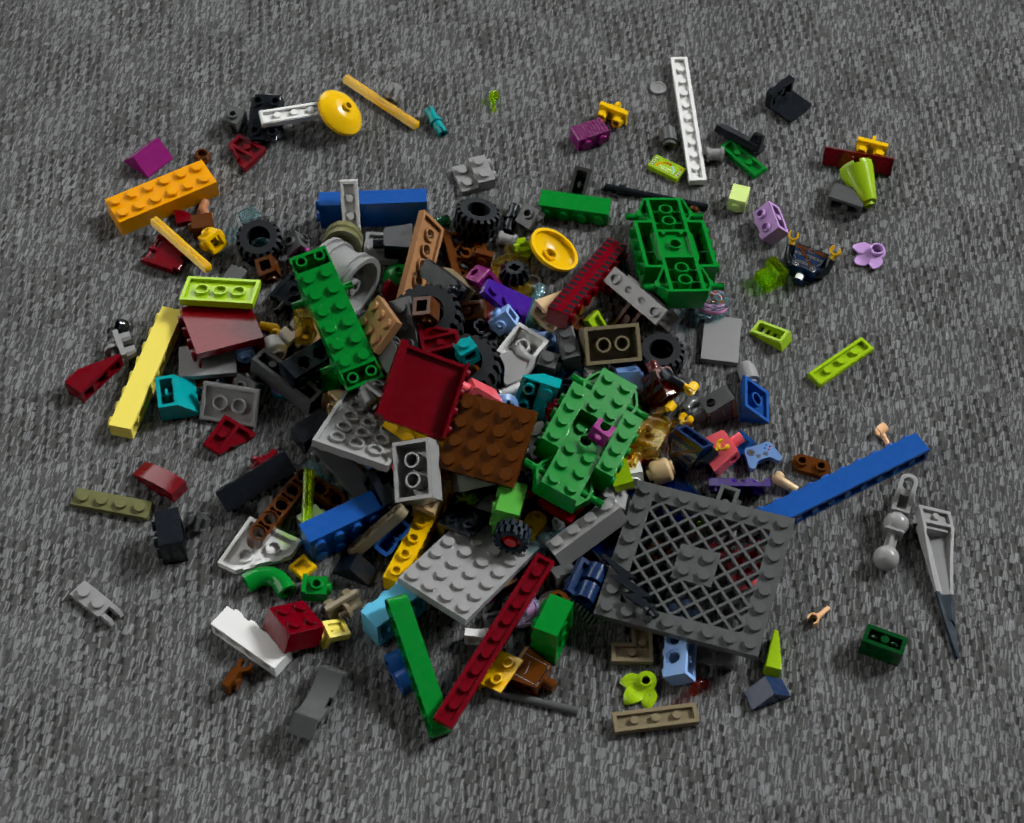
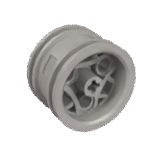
M333 237L322 243L319 247L325 245L342 284L352 281L354 288L347 290L346 293L357 315L368 304L376 290L381 272L380 263L376 258L365 252L358 253L354 251L351 244L339 237Z

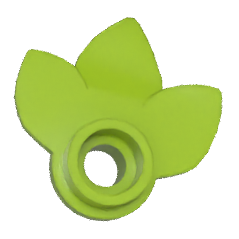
M642 671L639 674L629 673L620 680V685L626 688L623 694L625 705H633L641 701L644 708H652L657 700V693L655 691L657 678L651 671ZM644 678L650 679L648 684L642 683Z

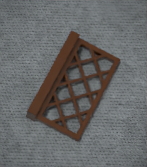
M444 228L440 247L446 268H452L465 278L468 272L476 265L460 261L461 257L456 253L459 250L463 252V245L465 243L472 246L471 250L474 251L477 247L487 250L485 240L479 241L476 244L470 239L468 240L460 236L459 233L449 232L448 228ZM453 238H458L462 242L458 244L453 241ZM464 264L470 269L466 272L460 266Z

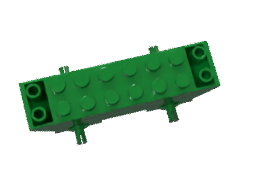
M325 245L289 258L297 287L301 294V300L290 303L293 311L304 307L309 312L330 360V365L319 369L321 375L324 376L333 372L337 376L340 385H343L347 392L360 388L366 381L383 379L384 376L374 356L375 354L369 345L346 293L347 290L354 288L353 283L349 281L342 284Z

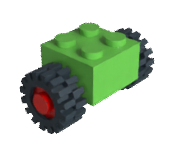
M523 470L520 471L515 489L498 486L496 501L493 502L491 510L493 514H491L489 526H492L491 534L493 535V542H495L494 545L496 547L500 546L499 550L501 551L505 549V553L511 551L512 554H516V552L522 554V551L525 552L529 547L532 536L531 528H528L526 523L523 525V521L520 519L524 504L528 507L530 504L535 506L540 496L532 492L533 474H530V471H526V473Z

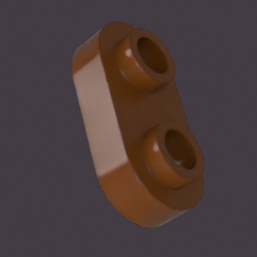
M804 454L794 456L791 467L795 472L820 479L825 474H830L831 470L830 464L827 461Z

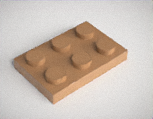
M379 295L370 303L365 314L359 318L360 325L371 349L378 355L382 354L402 326V323L385 299Z

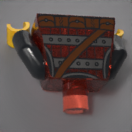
M657 360L646 363L649 373L642 379L650 409L662 407L663 412H672L677 407L673 399L683 392L682 388L685 389V393L688 396L694 395L699 388V384L695 381H691L689 384L685 383V380L673 373L671 367H659Z

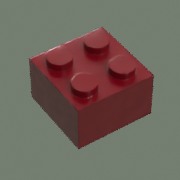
M304 600L268 608L263 624L265 631L284 654L319 646L325 629L324 624Z

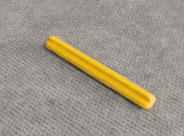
M154 216L150 220L152 227L204 273L212 270L211 263L161 219Z

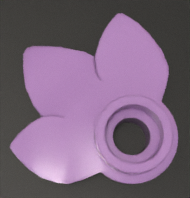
M861 242L852 246L853 250L858 253L854 259L855 265L860 267L869 265L872 269H877L882 265V259L886 254L882 244L873 243L870 245L866 242Z

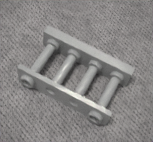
M614 267L604 279L606 284L655 325L659 323L668 332L671 333L682 320L672 309H667L666 304L650 291H644L636 279L629 274L626 276L617 267Z

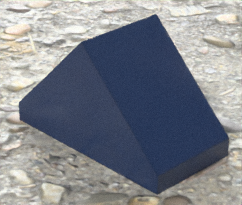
M764 676L743 692L752 711L791 697L782 678Z

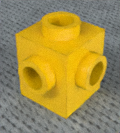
M213 227L205 228L201 235L197 237L200 241L199 246L201 249L214 255L221 252L228 245L222 230Z

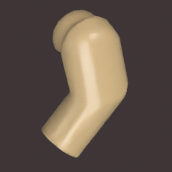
M776 471L772 475V482L786 491L791 492L798 489L796 484L784 478L783 472Z

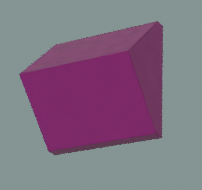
M155 138L144 144L126 158L124 162L145 177L150 178L169 163L173 157L161 140Z

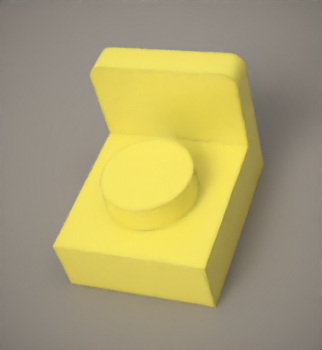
M344 618L322 621L325 626L320 641L323 650L327 649L331 642L348 640L350 638L351 632Z

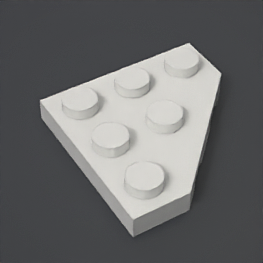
M249 516L217 563L219 567L234 574H239L261 566L284 562L294 557L302 545V540L277 529L262 548L252 549L247 545V536L251 526L257 519ZM253 535L257 539L261 538L258 535Z

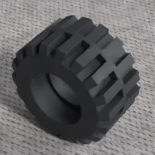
M468 197L462 199L456 206L453 228H455V231L460 236L468 240H490L497 232L500 210L494 203L483 198Z
M257 217V220L251 218L250 222L245 221L243 223L244 226L239 227V232L236 234V244L240 256L244 261H247V264L251 265L254 263L256 267L254 260L272 254L278 260V255H282L283 240L280 229L276 226L275 222H270L268 218L262 220L261 217ZM259 237L269 239V242L262 247L250 245L254 239Z
M656 331L652 335L647 334L645 338L641 339L642 361H636V365L640 367L645 377L653 370L658 377L660 371L668 367L671 368L676 376H678V373L680 374L683 367L685 350L683 343L679 341L678 337H672L671 333L665 334L663 331L657 333ZM662 354L667 356L668 358L659 359L654 357L653 355ZM657 360L659 368L655 370L653 363Z

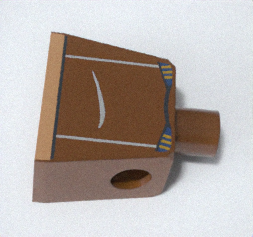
M525 646L518 658L523 660V663L506 686L535 697L538 696L542 688L554 693L559 682L550 678L552 674L551 664L528 646Z

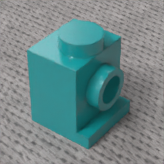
M470 336L461 338L457 344L453 345L454 356L459 363L463 365L470 363L469 366L481 360L478 346ZM470 353L473 355L470 358L465 359L466 355Z

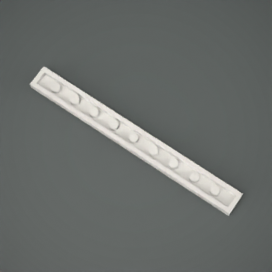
M671 57L670 65L689 185H706L707 178L687 57Z

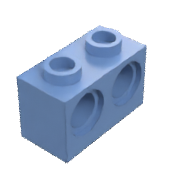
M635 361L612 363L613 373L637 385L636 390H641L644 375Z

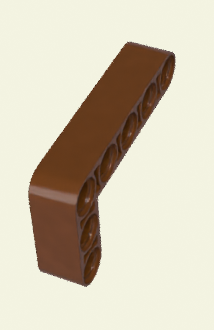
M300 469L251 526L247 536V545L256 550L262 548L303 497L325 511L345 503L346 497L342 492L310 470ZM253 535H258L261 538L257 539Z

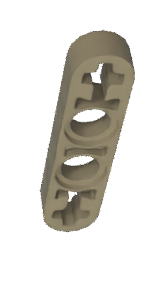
M398 503L356 538L348 547L347 552L349 554L359 553L362 555L407 516L409 509L402 503Z

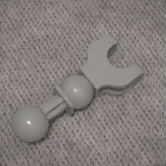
M903 474L900 477L890 512L883 521L884 530L882 536L886 537L884 545L878 547L873 554L874 564L883 571L893 570L899 563V553L895 548L897 541H902L904 533L909 528L908 516L918 486V478L912 474ZM910 481L913 487L905 489L903 482Z

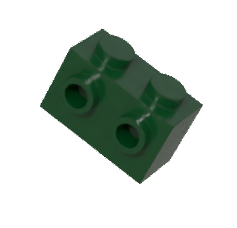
M867 624L858 653L898 667L908 638Z

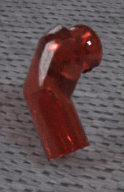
M698 677L689 687V694L697 696L700 689L707 690L710 682L709 679Z

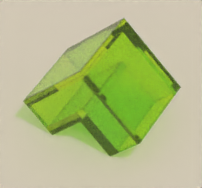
M773 256L765 260L764 268L754 273V279L766 293H769L785 285L788 270Z

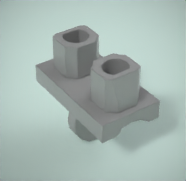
M117 329L112 330L115 343L108 342L104 353L107 357L120 354L123 365H128L129 359L138 356L134 345L124 347L133 343L129 331L119 334Z

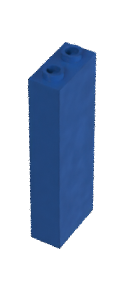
M426 188L359 191L361 227L398 226L411 223L415 225L419 210L427 211ZM340 191L319 192V200H315L316 210H319L317 212V222H321V228H327L334 222L342 221Z

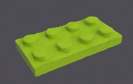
M188 276L181 292L179 303L180 305L254 309L261 288V280Z

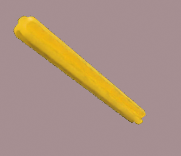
M347 74L343 77V83L411 129L416 130L419 128L420 122L350 75Z

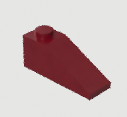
M116 354L77 369L64 381L67 391L85 403L124 366L121 355Z

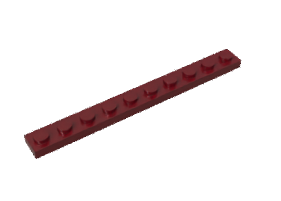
M537 552L436 712L433 721L451 731L453 730L553 569L555 561Z

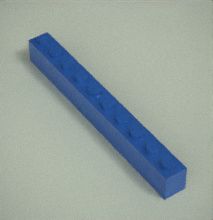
M917 433L910 436L905 435L899 441L889 443L879 451H872L867 457L858 458L852 464L846 467L842 466L836 472L830 475L825 474L819 480L809 482L803 488L792 490L787 496L776 498L770 504L756 509L795 518V525L926 460L930 449Z

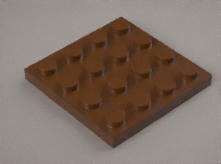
M464 392L462 399H458L456 407L459 409L456 417L452 418L450 424L452 430L450 436H446L439 457L440 470L515 489L538 412Z

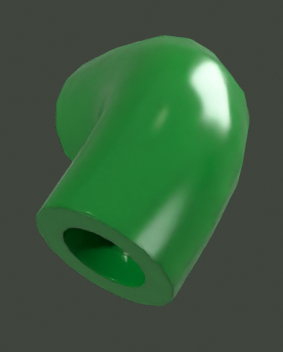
M261 566L241 574L250 593L266 586L271 587L279 599H285L296 591V586L291 578L283 570L275 567Z

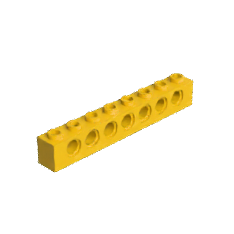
M441 470V478L451 481L450 472ZM452 481L435 517L419 511L410 524V531L402 539L383 575L385 589L389 590L392 588L398 577L424 554L438 527L437 523L443 518L456 493L453 492Z

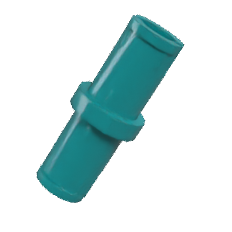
M429 106L430 110L426 107L423 112L427 116L430 126L435 129L439 138L443 137L441 133L446 136L448 130L443 125L442 118L437 115L433 106Z

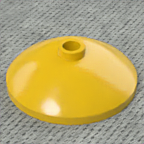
M328 90L319 97V114L332 131L342 136H353L361 129L362 117L360 110L349 96L340 91Z
M538 228L530 236V246L534 256L547 268L557 272H569L577 265L578 255L575 247L558 231L550 228Z

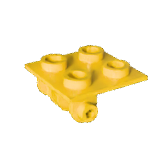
M501 651L478 689L487 687L501 694L523 663V660Z

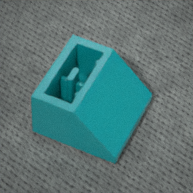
M544 373L523 375L516 395L519 407L537 411V419L547 421L545 418L547 402H554V399L557 398L562 379Z
M175 374L155 377L158 409L162 421L199 415L200 409L196 382Z

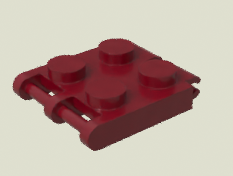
M158 234L157 240L153 246L148 248L149 252L145 257L141 258L140 262L171 274L174 272L180 273L186 264L185 261H188L189 258L163 235Z

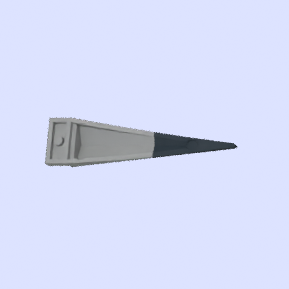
M918 504L914 508L918 524L916 531L954 658L957 660L960 655L955 621L953 586L955 528L950 511Z

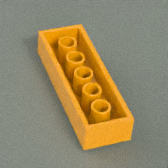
M201 159L105 199L108 214L123 236L150 225V220L154 216L162 220L173 215L174 210H185L200 204L201 199L209 200L219 196L217 181Z

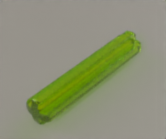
M309 468L304 469L301 523L313 518L314 469Z

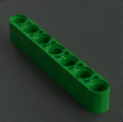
M404 593L385 599L386 611L428 735L431 739L452 733L451 730L433 721V717L444 699L409 597Z

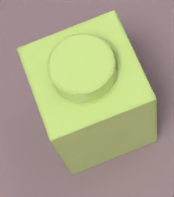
M733 183L727 209L736 213H744L751 187Z

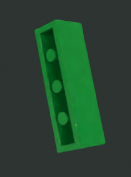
M542 189L538 206L542 208L541 212L545 214L544 218H557L563 221L572 220L600 226L608 225L611 199Z

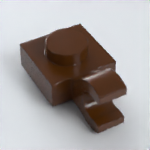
M464 247L460 261L465 263L473 261V265H480L490 269L494 252L478 247L476 251Z
M240 658L237 661L236 667H232L221 683L223 692L231 696L234 691H238L243 682L242 676L248 675L253 671V663L243 668L244 659Z

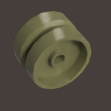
M337 221L326 228L322 243L330 238L339 237L351 244L354 251L362 252L363 234L354 223Z

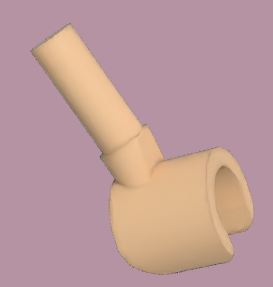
M882 422L874 432L887 445L890 442L885 433L889 431V428Z
M826 606L819 613L812 612L808 614L807 622L814 618L817 621L813 623L812 627L818 626L819 619L830 610V607Z

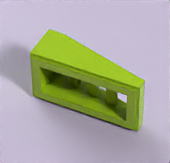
M758 320L749 331L751 335L782 352L792 341L791 331L762 320Z
M774 630L770 639L763 674L779 678L782 670L779 631Z

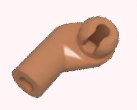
M201 199L197 208V214L209 213L207 209L209 201L207 199Z

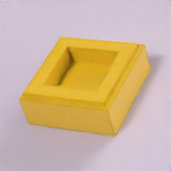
M305 554L288 566L301 581L303 574L309 576L317 570V566Z

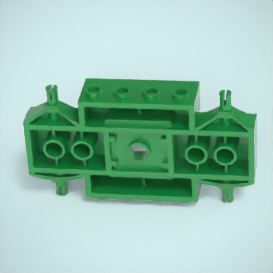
M643 198L636 213H625V221L633 220V226L629 229L630 247L640 286L644 291L656 292L665 301L667 309L704 308V303L707 302L711 291H724V282L715 283L716 274L720 271L719 262H716V251L712 248V239L709 238V228L705 225L703 213H693L683 198Z
M604 367L602 371H598L584 379L573 373L570 378L573 381L566 394L562 392L557 401L560 404L559 407H554L549 416L552 418L551 422L546 421L541 430L544 432L543 436L538 435L533 444L536 447L533 455L541 458L542 461L536 464L525 458L522 464L532 470V492L571 514L586 504L589 505V503L599 508L602 507L604 501L594 496L593 488L604 493L607 486L610 488L613 486L617 478L614 476L615 473H619L624 465L622 459H626L631 451L630 444H634L639 436L636 433L642 421H646L649 414L638 408V395L636 391L638 386ZM599 417L603 419V422L600 424V428L603 431H608L612 426L616 428L610 440L603 448L587 437ZM580 440H586L589 446L583 445Z

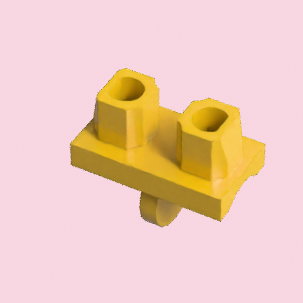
M601 101L599 103L597 119L600 117L603 122L610 119L611 125L619 129L622 125L626 126L628 123L629 111L621 108L622 103L619 101L615 105Z
M874 135L872 139L858 136L855 151L886 156L889 144L876 141L877 136Z

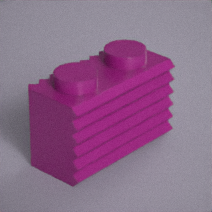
M599 117L595 120L592 119V121L589 120V122L586 121L576 126H571L569 138L578 151L588 150L592 146L603 145L609 141L610 131Z

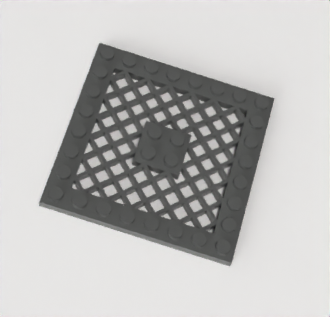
M638 480L626 515L628 522L622 527L612 560L628 572L631 571L632 565L635 567L636 570L631 572V574L635 577L640 575L643 579L642 582L636 585L641 589L648 587L650 590L648 594L658 602L655 606L659 617L653 620L643 612L642 608L625 597V594H632V592L610 577V575H618L611 566L608 568L593 617L758 660L795 518ZM661 509L664 515L657 518L654 512ZM681 514L684 520L676 522L673 517ZM648 516H650L652 519L649 522H647ZM701 519L703 525L696 527L693 522ZM669 520L672 525L664 528L661 523ZM720 524L723 530L716 532L713 527ZM689 525L691 530L684 533L681 528ZM657 526L659 531L652 534L649 528ZM740 529L743 535L736 538L733 532ZM676 530L679 536L671 539L669 533ZM708 530L711 535L704 538L701 532ZM643 531H644V533L646 534L647 537L641 539L642 534H643ZM760 534L763 540L756 543L753 537ZM728 535L731 540L723 543L721 537ZM663 536L667 542L659 545L656 539ZM696 536L699 541L691 544L688 538ZM715 540L719 546L711 549L708 543ZM748 540L751 545L743 548L741 542ZM683 541L685 544L681 543L680 549H678L675 544ZM651 542L654 548L646 551L643 545ZM735 545L739 551L731 554L728 548ZM766 545L765 552H763L761 547ZM671 547L674 553L666 556L663 550ZM639 548L641 554L636 555L637 549ZM755 550L759 556L751 559L748 553ZM722 551H723L724 554L726 555V557L723 558V559H720V558H721V553H719V552H722ZM658 553L661 559L653 561L650 556ZM743 556L746 562L739 565L735 559ZM646 559L649 564L640 567L638 562ZM676 559L675 565L673 566L670 561ZM730 562L734 568L726 571L723 565ZM762 562L759 570L756 564ZM666 564L668 570L661 573L658 567ZM750 567L754 573L746 576L743 570ZM717 568H718L719 571L721 572V574L718 575V576H715V575H716ZM653 569L656 575L648 579L645 573ZM738 573L742 579L734 582L730 576ZM671 575L670 581L672 583L668 584L665 578ZM726 579L729 585L721 588L718 582ZM757 579L756 585L754 587L751 581ZM660 581L663 587L656 590L652 584ZM746 584L749 590L741 593L738 587ZM713 585L716 591L711 594H708L707 591L711 592V588ZM680 586L684 592L676 595L672 589ZM733 590L737 596L729 600L725 593ZM700 591L704 597L696 600L692 594ZM668 592L671 598L663 601L659 595ZM720 596L724 602L716 605L713 599ZM752 596L751 603L749 604L746 598ZM688 597L691 603L683 606L680 600ZM741 601L744 608L737 611L733 605ZM708 602L711 609L703 611L700 605ZM675 603L678 609L670 612L667 606ZM728 607L732 614L724 617L721 610ZM695 608L698 615L691 618L687 611ZM747 613L746 621L744 622L741 616ZM716 614L719 620L711 623L708 617ZM736 619L740 625L731 628L728 622Z

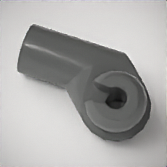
M698 395L685 399L680 406V411L682 413L685 412L687 416L691 415V408L699 405L701 396Z

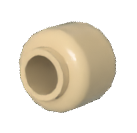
M665 457L650 462L649 470H646L649 482L654 481L657 485L673 481L674 475H676L672 461H668Z

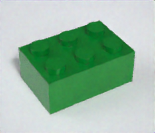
M550 593L548 599H544L540 606L541 613L539 617L535 616L531 628L533 631L531 639L533 640L530 648L548 663L556 665L572 632L574 602Z

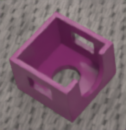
M599 417L587 437L603 448L610 440L616 428L612 426L608 431H603L600 428L603 419Z

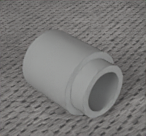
M746 360L738 364L737 373L740 381L742 376L746 375L757 384L760 383L757 369L751 361Z

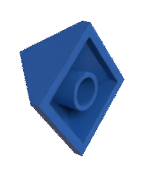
M743 375L739 389V422L768 424L769 392L748 376Z

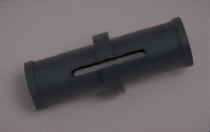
M516 202L509 204L508 212L504 216L505 223L502 231L513 235L515 224H517L515 219L520 209V205Z

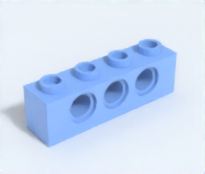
M689 598L680 600L683 606L691 603ZM675 603L667 606L670 612L678 609ZM695 608L687 611L691 618L698 615ZM664 636L663 678L672 686L695 682L697 645Z

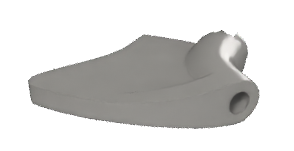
M517 342V345L515 343L512 344L513 350L499 355L504 366V386L506 387L520 382L523 375H529L535 366L536 356L527 353L520 342Z

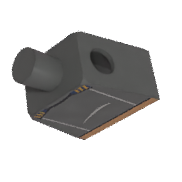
M725 384L699 400L700 410L691 414L695 424L705 420L709 427L736 417L735 398Z

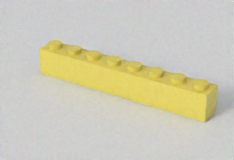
M162 306L160 312L156 314L155 323L149 329L147 341L143 342L142 352L136 358L133 371L129 373V381L122 389L120 401L116 402L115 412L108 420V427L112 435L134 439L155 392V377L162 376L183 328L180 327L178 316H181L179 309Z

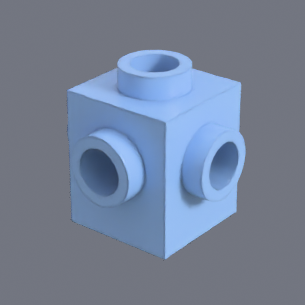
M506 304L500 309L499 307L495 308L490 313L488 325L491 331L496 332L500 337L504 333L506 335L509 334L517 326L520 317L509 304Z

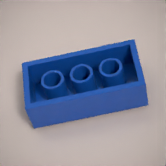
M369 491L300 523L299 530L302 545L311 561H322L331 553L343 551L346 546L350 545L383 517V509L373 492Z

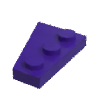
M489 278L485 280L479 295L495 308L499 307L500 309L509 304L520 317L518 322L524 325L532 298Z
M709 478L707 489H711L712 493H718L721 484L740 489V495L743 492H751L753 496H763V493H767L771 487V478H764V482H757L753 478H746L741 480V482H737V479Z

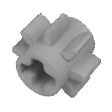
M391 82L389 86L385 85L383 90L385 99L391 103H397L398 100L402 101L405 94L404 90H402L403 87L395 82Z

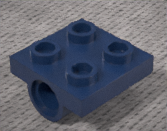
M583 556L579 557L565 584L563 592L593 614L608 568L600 562H590Z

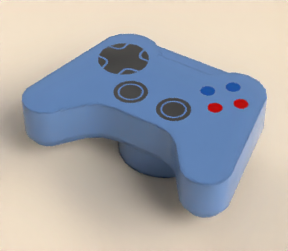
M770 442L747 447L744 451V458L750 472H754L756 466L765 463V461H772L776 464H780L782 461L781 454Z

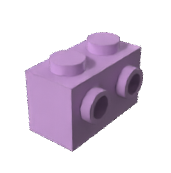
M768 201L753 212L754 223L759 229V237L763 242L774 245L788 235L787 226L777 205Z

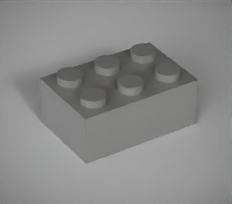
M425 437L392 443L395 503L411 506L442 501L439 441Z

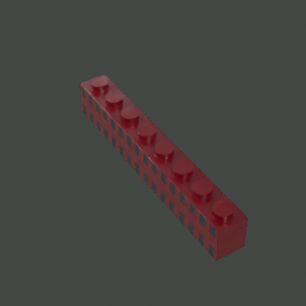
M607 238L548 306L545 322L564 330L570 324H574L576 317L582 314L584 307L589 306L591 299L597 296L600 288H604L606 284L604 279L614 267L619 269L621 263H625L628 253H626L627 245Z

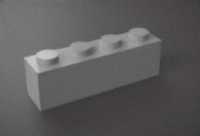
M609 496L604 500L601 508L595 506L546 542L545 545L559 565L569 564L627 523L628 520L621 507Z

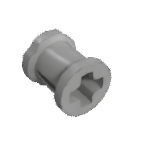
M706 147V162H724V147L720 149Z
M501 230L497 236L496 246L503 245L510 247L512 250V244L516 243L518 235L506 234Z

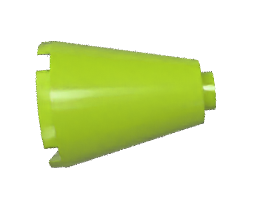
M859 158V162L854 163L852 160L844 164L839 170V175L845 185L853 188L864 204L863 207L869 209L877 202L874 166L871 159Z

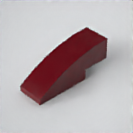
M144 462L132 474L134 478L158 495H164L174 503L188 490L185 480L153 463Z

